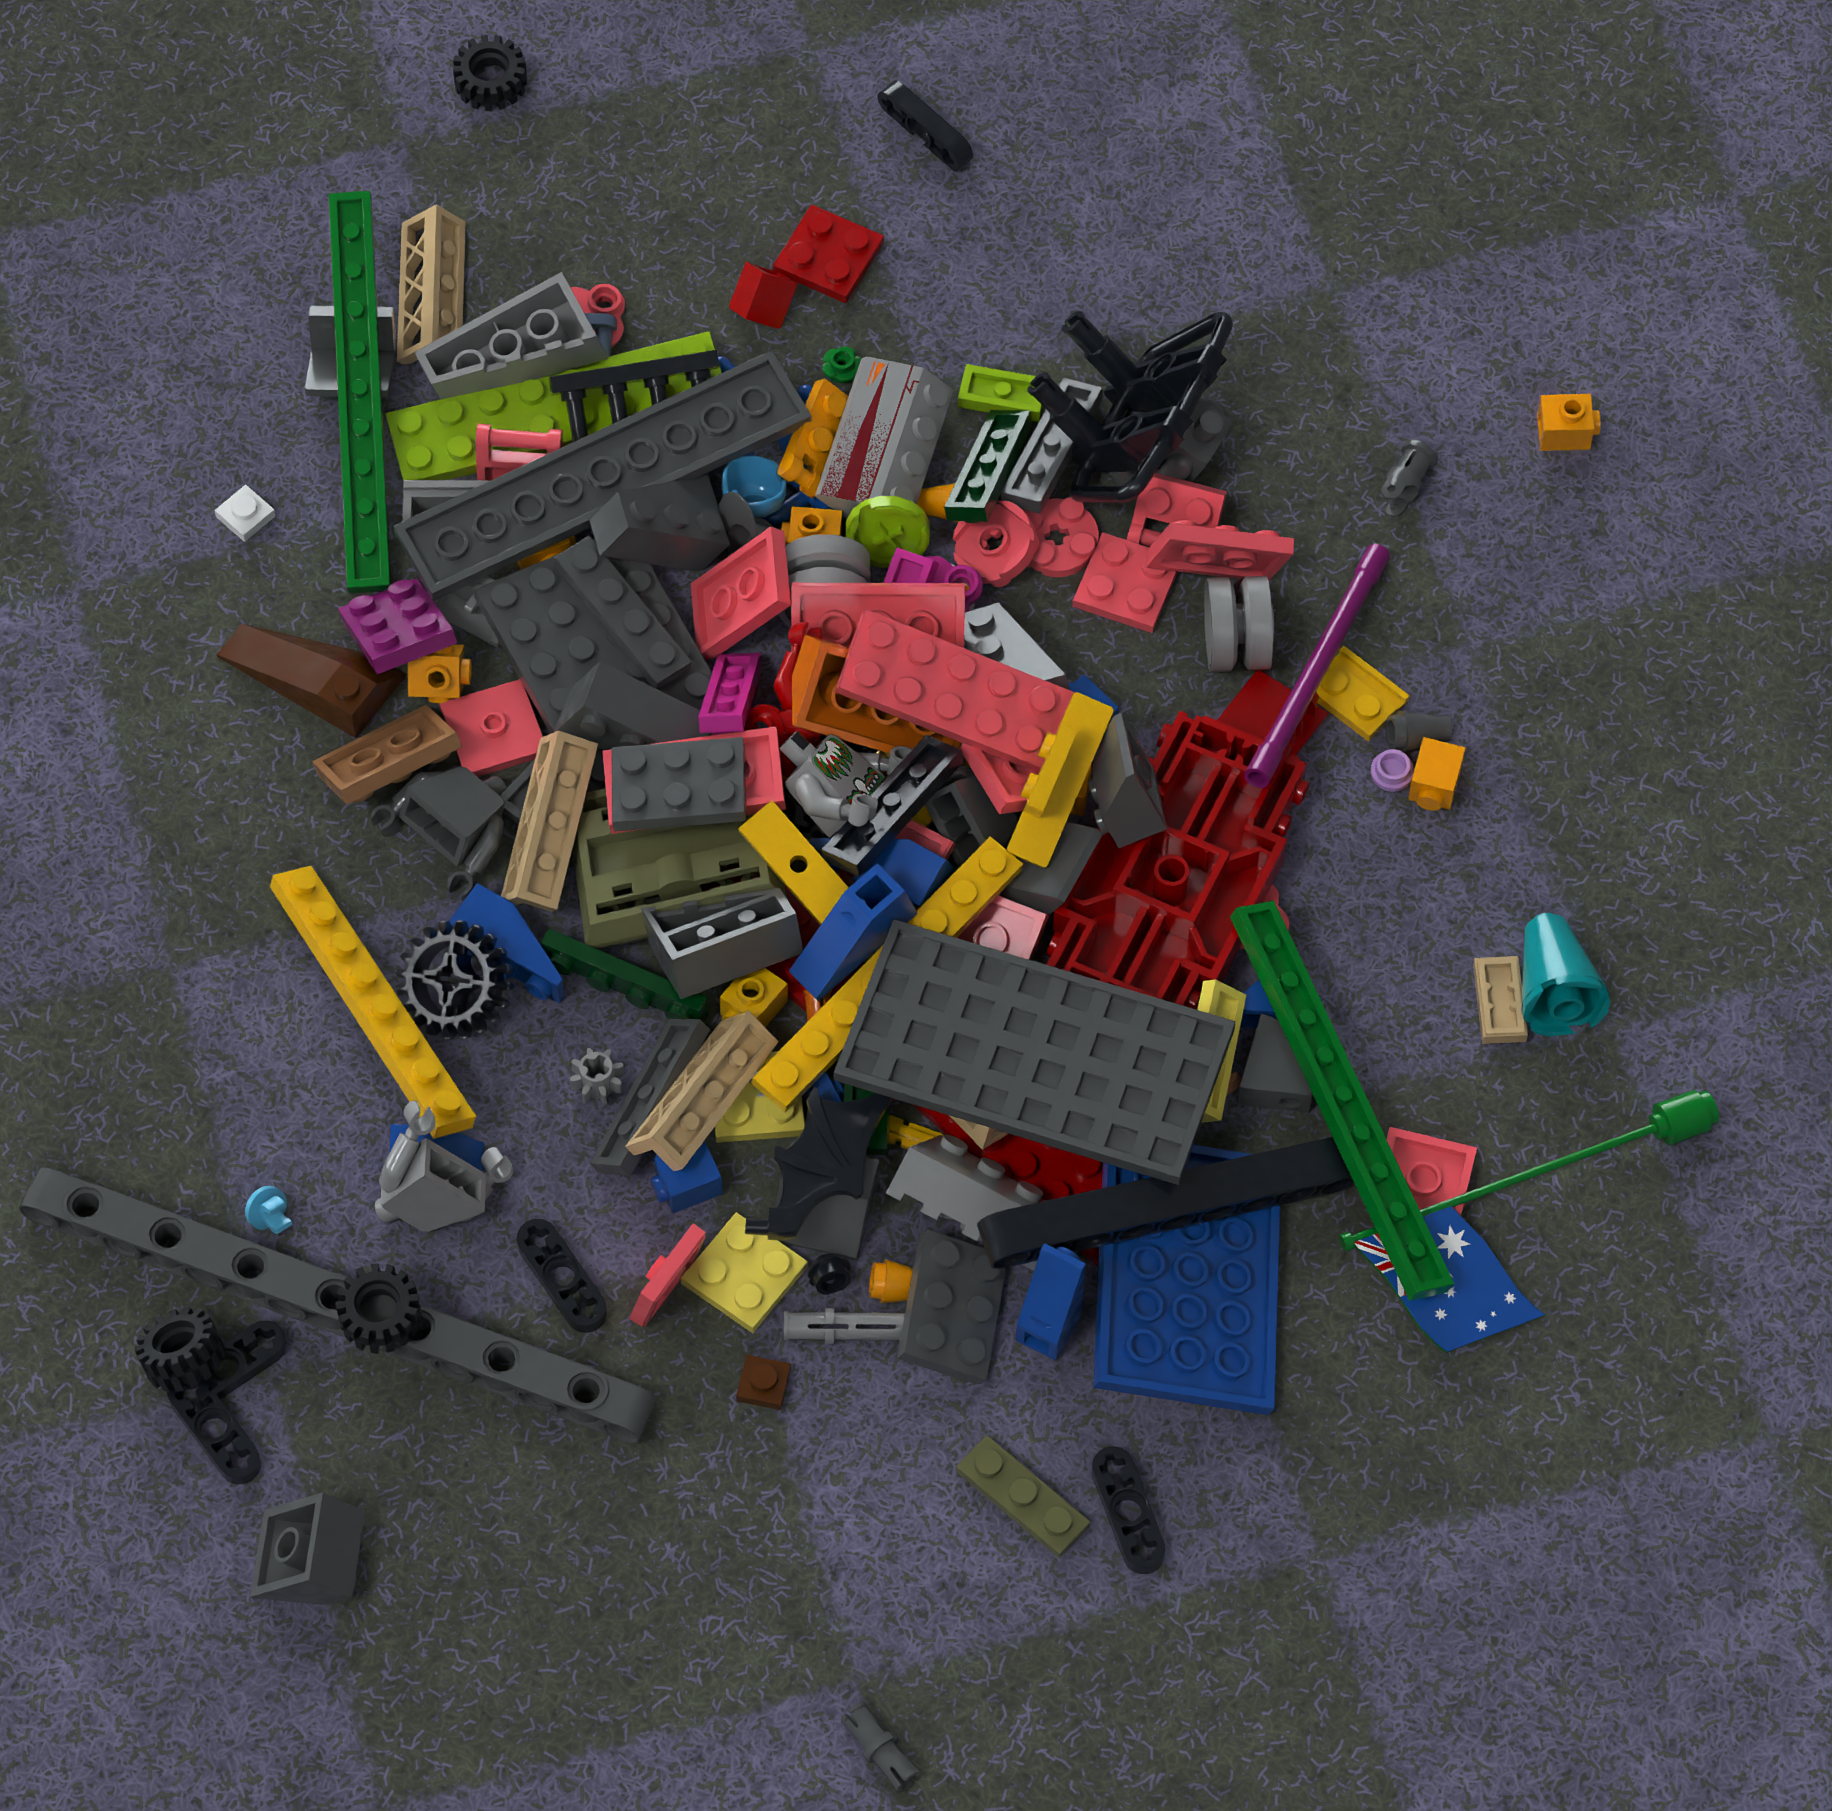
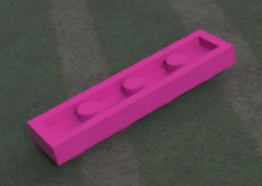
M761 652L718 654L698 716L700 733L718 735L744 731L748 711L750 710L762 670Z

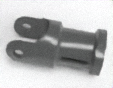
M1412 439L1404 443L1400 460L1385 475V483L1382 486L1381 493L1384 498L1390 499L1385 509L1386 514L1396 517L1405 511L1408 504L1419 494L1422 488L1421 480L1429 468L1434 467L1438 461L1436 452L1426 443ZM1391 505H1397L1398 509L1391 510Z

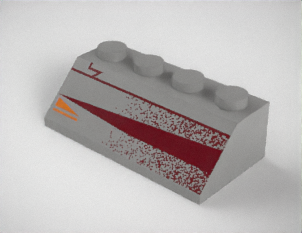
M867 356L862 358L815 497L833 510H843V517L846 519L852 509L858 504L877 496H898L917 504L954 389L924 367Z

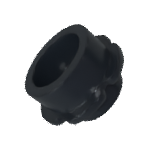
M832 1253L823 1254L813 1261L807 1272L808 1278H810L809 1283L815 1286L817 1291L823 1295L841 1291L847 1287L851 1279L848 1272L850 1270V1263L846 1258H840L839 1255ZM835 1279L833 1283H827V1281Z

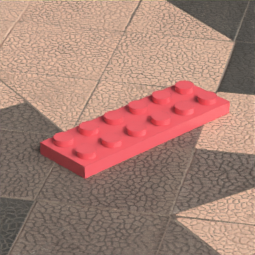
M867 609L861 614L835 692L1037 773L1040 772L1045 760L1038 757L1043 741L1048 732L1056 734L1070 699L1075 693Z

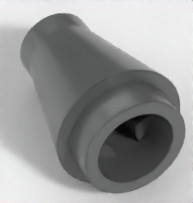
M1399 710L1396 715H1389L1386 719L1385 734L1387 744L1390 749H1400V751L1405 753L1420 748L1423 737L1438 741H1450L1452 738L1451 719L1448 715L1437 716Z

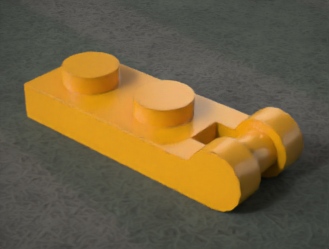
M825 378L814 383L805 404L811 414V421L805 422L797 431L793 432L777 470V474L786 481H795L799 484V490L809 498L815 497L848 399V395Z

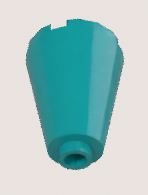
M1542 913L1535 916L1527 923L1524 929L1521 1006L1524 1021L1530 1024L1533 1032L1547 1037L1576 1034L1569 1026L1583 1025L1588 1022L1590 1028L1597 1025L1607 1015L1611 1001L1607 987L1564 917L1552 913Z

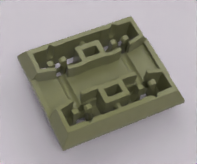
M606 788L587 792L585 795L572 851L586 945L603 950L648 939L641 908L655 906L656 913L683 909V902L697 900L698 906L725 903L724 896L774 888H780L787 898L786 886L738 831V828L746 821L653 828L611 834ZM755 814L746 815V821ZM739 863L740 868L728 870L727 866ZM743 875L741 877L742 882L734 883L733 880L727 879ZM715 881L721 885V887L707 891L705 883ZM632 888L633 893L620 894L622 889ZM659 894L661 902L647 905L646 897ZM637 900L635 907L627 908V905L624 904V902Z

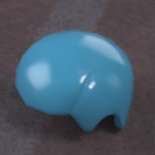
M741 456L730 461L723 471L722 492L723 495L728 492L738 493L746 500L754 517L765 518L780 510L786 497V480H782L780 475L777 474L779 466L773 460L761 456Z

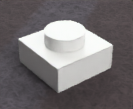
M245 484L215 509V515L245 542L275 517V510Z

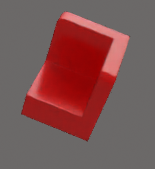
M745 262L729 308L747 320L779 329L783 324L798 283L781 272Z

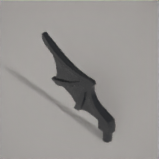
M814 1087L807 1099V1119L802 1133L789 1147L784 1149L777 1145L774 1148V1160L779 1164L783 1177V1191L780 1203L777 1208L769 1207V1217L746 1216L745 1234L766 1235L768 1240L796 1238L806 1218L820 1202L835 1195H848L856 1200L861 1198L863 1195V1170L867 1150L880 1120L894 1098L874 1093L855 1101L834 1102L821 1098L818 1089Z

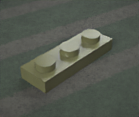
M988 1435L956 1466V1472L1059 1559L1090 1527V1521Z

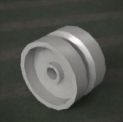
M811 535L798 538L785 546L790 592L791 583L871 582L870 553L862 544L851 538L838 535ZM791 606L780 612L778 616L787 626L791 627Z
M1267 575L1244 577L1239 588V604H1236L1234 586L1228 577L1206 578L1204 587V628L1209 672L1232 671L1237 662L1238 644H1240L1243 664L1248 671L1270 670L1274 642V612Z

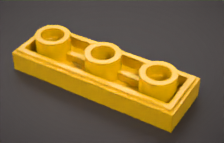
M771 800L740 826L738 831L821 925L849 887ZM795 860H802L806 863L807 868L805 871L797 873L791 869L790 864Z

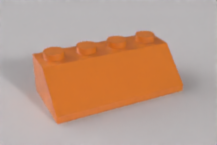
M805 634L792 674V725L824 735L832 734L841 740L890 753L891 749L896 746H905L913 750L925 735L958 749L960 748L961 742L836 693L835 689L850 647Z

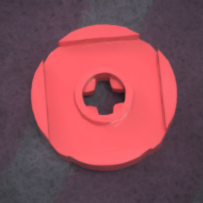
M1072 497L1065 499L1052 498L1048 499L1041 514L1022 509L1033 522L1036 534L1040 540L1039 548L1027 567H1032L1034 570L1042 572V575L1066 577L1080 572L1088 565L1099 540V531L1095 519L1090 512L1084 509L1082 502H1076ZM1054 530L1067 535L1063 537V544L1055 545L1053 540H1046L1045 538L1050 536V531Z
M998 501L1000 504H995L988 522L966 523L959 521L953 535V540L956 542L955 553L953 552L956 563L972 567L980 574L983 584H991L994 587L1006 586L1010 583L1011 579L1018 576L1029 565L1040 545L1039 537L1036 534L1031 519L1019 506L1009 501ZM1003 535L1001 545L994 550H989L988 539L990 537L998 539Z

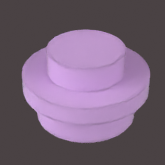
M1389 749L1375 757L1371 764L1370 774L1373 782L1379 788L1385 791L1396 792L1405 789L1411 783L1414 766L1405 753L1400 750Z

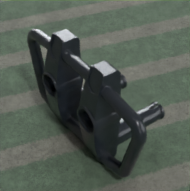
M1077 311L1065 320V325H1062V331L1085 352L1084 357L1111 384L1106 387L1104 395L1113 404L1102 425H1100L1073 396L1069 397L1051 379L1047 372L1036 376L1030 382L1032 386L1027 388V392L1050 413V419L1078 446L1073 448L1071 457L1079 465L1070 488V495L1073 500L1091 503H1125L1133 500L1144 491L1165 457L1174 451L1184 440V433L1194 422L1190 416L1203 392L1217 379V372L1227 361L1221 353L1233 327V320L1229 314L1225 312L1211 314L1152 345L1136 365L1108 335L1103 336L1085 317L1083 312ZM1212 333L1208 344L1178 351ZM1128 411H1150L1142 414H1133L1124 419ZM1137 470L1134 476L1123 486H1089L1094 472Z

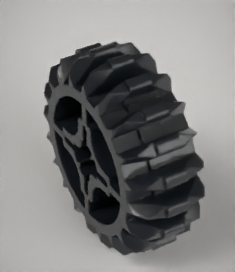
M457 920L453 926L449 921H440L437 930L433 927H425L423 929L424 940L420 938L409 940L411 947L415 951L414 954L403 952L400 955L401 959L408 963L407 970L399 969L395 972L397 977L406 978V985L397 988L396 992L398 995H409L410 999L403 1006L407 1012L416 1011L413 1021L417 1026L426 1024L427 1034L437 1035L441 1031L443 1039L453 1040L456 1034L461 1039H469L472 1036L473 1029L477 1033L487 1031L486 1019L491 1022H498L501 1019L495 1009L496 1006L508 1007L510 1005L508 999L501 995L503 990H513L515 987L512 982L504 981V974H510L514 968L510 964H501L500 961L506 957L508 951L506 948L501 947L494 949L498 938L495 934L483 936V926L473 924L469 928L467 921ZM449 946V952L444 953L441 965L434 970H429L435 956ZM468 948L477 956L483 970V976L474 972L471 966V955H468ZM451 974L460 976L461 979H469L471 982L469 984L459 983V986L450 984V981L440 980V976L451 977ZM427 984L436 988L439 995L438 1004L442 1005V1011L431 1000ZM475 990H482L475 1004L461 1014V1007H466V1001L470 993Z

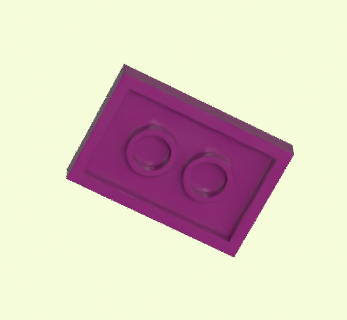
M417 578L397 581L390 585L387 590L371 596H358L352 599L348 605L338 608L344 626L376 674L457 644L453 628Z

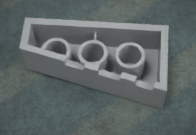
M562 272L414 352L440 399L522 383L530 379L536 380L608 359L604 348Z
M939 1135L909 1147L886 1191V1194L899 1201L905 1193L922 1202L923 1207L920 1212L936 1220L940 1216L960 1222V1227L963 1230L962 1234L981 1242L983 1241L977 1223L984 1217L1002 1210L1047 1201L1042 1197L1043 1192L1038 1187L1025 1181H1019L1018 1183L1004 1174L1006 1170L1002 1165L988 1158L979 1159L967 1151L968 1146L963 1141L951 1135ZM1037 1261L1022 1265L1034 1271Z

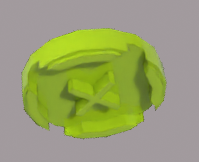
M877 496L864 500L852 509L846 520V537L862 544L870 553V565L879 568H889L896 547L922 556L929 545L930 521L924 510L913 501L898 496Z

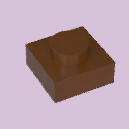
M746 1355L736 1401L781 1410L791 1372V1363Z

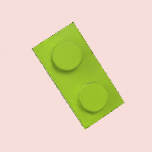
M966 364L957 407L987 413L990 410H1028L1031 412L1032 421L1037 422L1040 421L1043 406L1027 392V388L1032 386L1030 382L1036 376Z

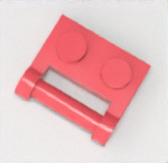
M478 423L476 429L477 480H488L489 482L562 448L563 430L549 429L548 433L492 429L491 424ZM491 446L547 450V454L491 450Z
M1155 473L1147 487L1137 497L1127 540L1151 547L1162 532L1145 528L1147 518L1166 523L1190 520L1196 522L1199 527L1215 528L1220 525L1227 491Z

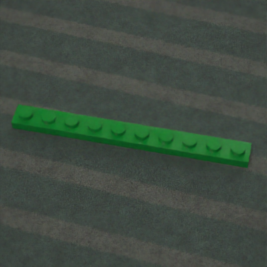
M370 190L328 193L347 589L349 593L384 591L391 585L372 196Z
M1269 901L1237 907L1230 916L1233 925L1409 1301L1447 1293L1454 1285L1451 1275L1275 902Z

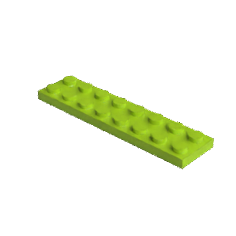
M708 331L609 356L608 359L550 376L712 351L715 348ZM720 365L717 369L710 370L711 378L722 373ZM685 374L668 377L669 385H666L667 397L670 398L691 388V382H686ZM546 376L536 380L530 379L522 383L440 399L385 413L403 482L404 480H450L476 474V429L478 423L491 424L492 429L548 433L549 429L563 430L562 447L569 445L573 441L566 402L561 401V395L551 396L548 380L550 376ZM644 381L627 384L628 391L624 392L628 417L652 406L649 388L644 387ZM602 388L585 390L587 398L583 399L589 435L612 425L608 395H603ZM491 446V450L547 454V450Z

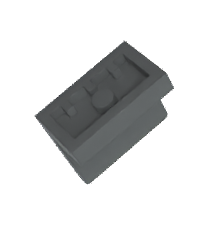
M310 306L308 318L311 354L305 383L306 396H320L323 398L338 397L334 306ZM377 307L382 397H388L396 354L393 307Z

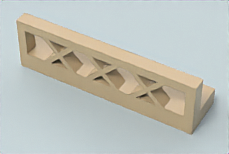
M437 204L402 223L397 362L401 364H411L417 361L418 358L414 352L463 326L466 221ZM424 228V233L416 244V232ZM423 259V267L414 280L415 271ZM422 293V301L413 315V307ZM421 328V341L412 346V341Z
M559 730L540 738L501 897L512 902L515 906L524 903L550 912L558 909L598 743Z
M750 1011L721 1020L625 1147L634 1156L653 1150L673 1171L683 1169L779 1041Z

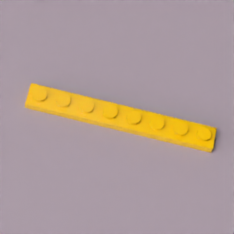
M990 836L916 911L918 914L908 924L957 938L1022 871L1023 863L1008 853L1002 845ZM882 947L753 1077L752 1085L785 1113L840 1057Z
M307 866L273 875L270 884L271 890L409 1102L417 1101L420 1107L419 1117H422L425 1110L430 1107L436 1122L434 1129L430 1132L433 1139L473 1128L476 1115L313 867Z

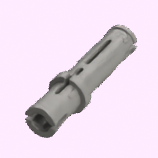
M825 1308V1312L788 1313V1311H784V1340H825V1344H834V1340H900L905 1313L834 1312V1308ZM848 1324V1328H809L808 1325ZM885 1324L896 1325V1328H856V1325Z

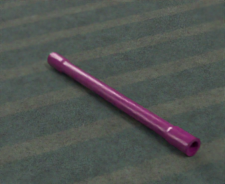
M1371 544L1365 550L1354 571L1352 581L1264 743L1258 747L1245 771L1244 777L1250 785L1256 788H1265L1272 779L1282 760L1283 752L1371 588L1378 582L1390 559V553L1384 546Z

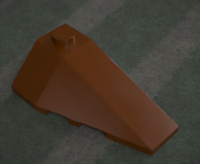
M245 624L240 625L217 653V657L355 739L406 677L405 673L396 668L376 674L362 651Z

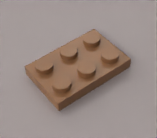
M424 705L312 761L319 778L347 805L351 802H361L368 799L375 790L389 783H398L406 780L412 775L413 771L427 764L444 761L450 756L451 752L461 748L462 745L457 733L429 706Z

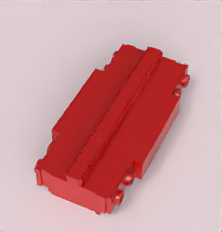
M1179 710L1173 724L1165 723L1156 744L1160 749L1155 758L1148 757L1155 769L1167 829L1121 848H1118L1110 833L1102 835L1066 901L1054 911L1053 932L1055 934L1047 950V956H1050L1046 965L1197 1010L1203 981L1216 979L1223 982L1242 945L1230 916L1237 907L1263 903L1285 860L1287 846L1285 836L1292 821V816H1289L1288 813L1293 804L1298 806L1302 804L1310 782L1304 780L1307 763L1301 761L1300 757L1291 754V748L1286 746L1282 760L1268 786L1256 788L1246 781L1244 774L1258 747L1265 740L1205 715L1203 717L1196 715L1195 719L1189 718L1187 713Z

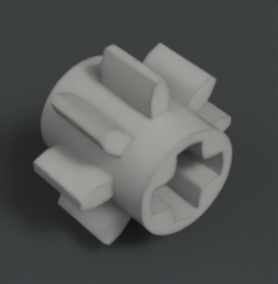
M587 1048V1054L581 1061L576 1059L571 1061L572 1071L576 1075L569 1078L571 1090L582 1089L583 1103L586 1104L592 1098L600 1099L601 1103L606 1105L607 1096L612 1091L622 1093V1082L618 1078L624 1075L623 1063L612 1064L611 1050L607 1049L602 1053L593 1052L591 1048Z

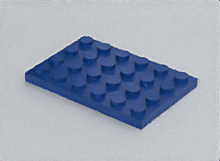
M1193 1145L1185 1170L1253 1154ZM1103 1162L1102 1188L1150 1178V1176ZM1280 1206L1100 1246L1093 1388L1269 1415L1274 1410Z

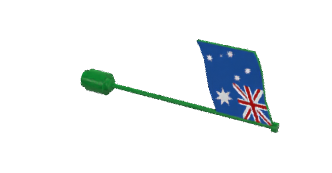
M1707 1090L1685 1092L1654 1104L1653 1114L1649 1115L1648 1126L1421 1209L1420 1212L1454 1282V1285L1447 1293L1409 1301L1375 1227L1353 1235L1349 1232L1340 1234V1244L1345 1252L1356 1248L1386 1279L1417 1327L1443 1352H1451L1545 1316L1517 1289L1485 1240L1453 1207L1652 1133L1657 1140L1663 1139L1669 1146L1704 1134L1711 1130L1712 1125L1719 1122L1717 1105Z

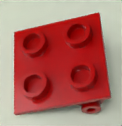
M1256 670L1217 720L1265 740L1292 690L1264 672ZM1315 692L1287 744L1291 748V754L1297 755L1329 714L1318 707L1317 700L1319 695L1317 692Z

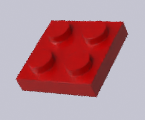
M811 204L774 262L773 270L781 272L799 284L846 304L884 244V235Z

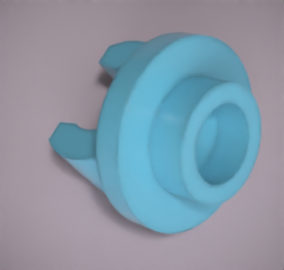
M274 1186L261 1187L248 1199L245 1216L248 1223L256 1229L265 1230L268 1227L273 1233L279 1234L293 1225L291 1220L283 1215L287 1209V1199L285 1194Z

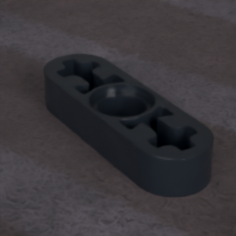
M893 81L878 93L877 98L881 108L911 135L917 134L925 141L923 145L951 170H959L973 158L972 148L965 137L903 83Z
M532 1219L525 1222L517 1233V1245L522 1258L570 1327L582 1333H590L599 1329L606 1320L607 1312L605 1300L550 1222L543 1219ZM536 1233L540 1238L547 1235L545 1238L546 1249L551 1256L545 1261L544 1254L537 1245L528 1247L531 1234ZM567 1267L574 1272L575 1277L568 1285L556 1286L550 1282L549 1275L555 1268ZM578 1290L579 1296L586 1306L589 1307L595 1304L593 1308L594 1316L588 1319L584 1314L576 1316L578 1314V1306L572 1295Z
M1114 1446L1103 1448L1094 1456L1092 1478L1126 1566L1135 1573H1153L1161 1567L1164 1561L1165 1543L1134 1462L1129 1453L1122 1448ZM1108 1460H1112L1115 1466H1124L1120 1469V1482L1123 1488L1115 1491L1112 1475L1110 1473H1101L1105 1470V1462ZM1129 1500L1137 1503L1142 1513L1134 1521H1124L1116 1515L1115 1507L1120 1502ZM1145 1525H1148L1149 1528L1142 1529L1141 1536L1147 1548L1155 1547L1151 1554V1560L1144 1561L1141 1555L1133 1556L1137 1549V1540L1134 1532L1140 1530Z

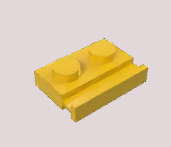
M1345 646L1340 649L1339 654L1333 659L1316 690L1319 695L1317 703L1368 742L1386 725L1387 717L1389 715H1396L1397 711L1409 702L1410 697L1405 691Z

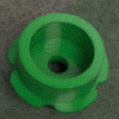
M841 346L837 349H830L823 356V362L825 363L822 366L823 373L836 383H849L855 379L862 358L857 356V352L851 347ZM841 361H843V362H845L846 364H845V365H839L838 363L841 362Z

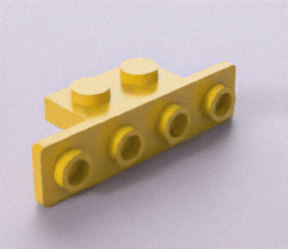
M1078 692L1072 695L1056 734L1048 732L1040 748L1038 757L1045 760L1039 774L1030 772L1020 796L1028 800L1006 850L1008 853L1038 867H1047L1114 710L1111 706Z

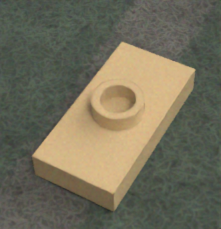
M1518 956L1474 958L1473 970L1482 1044L1526 1042L1528 1033L1521 1011L1522 983Z

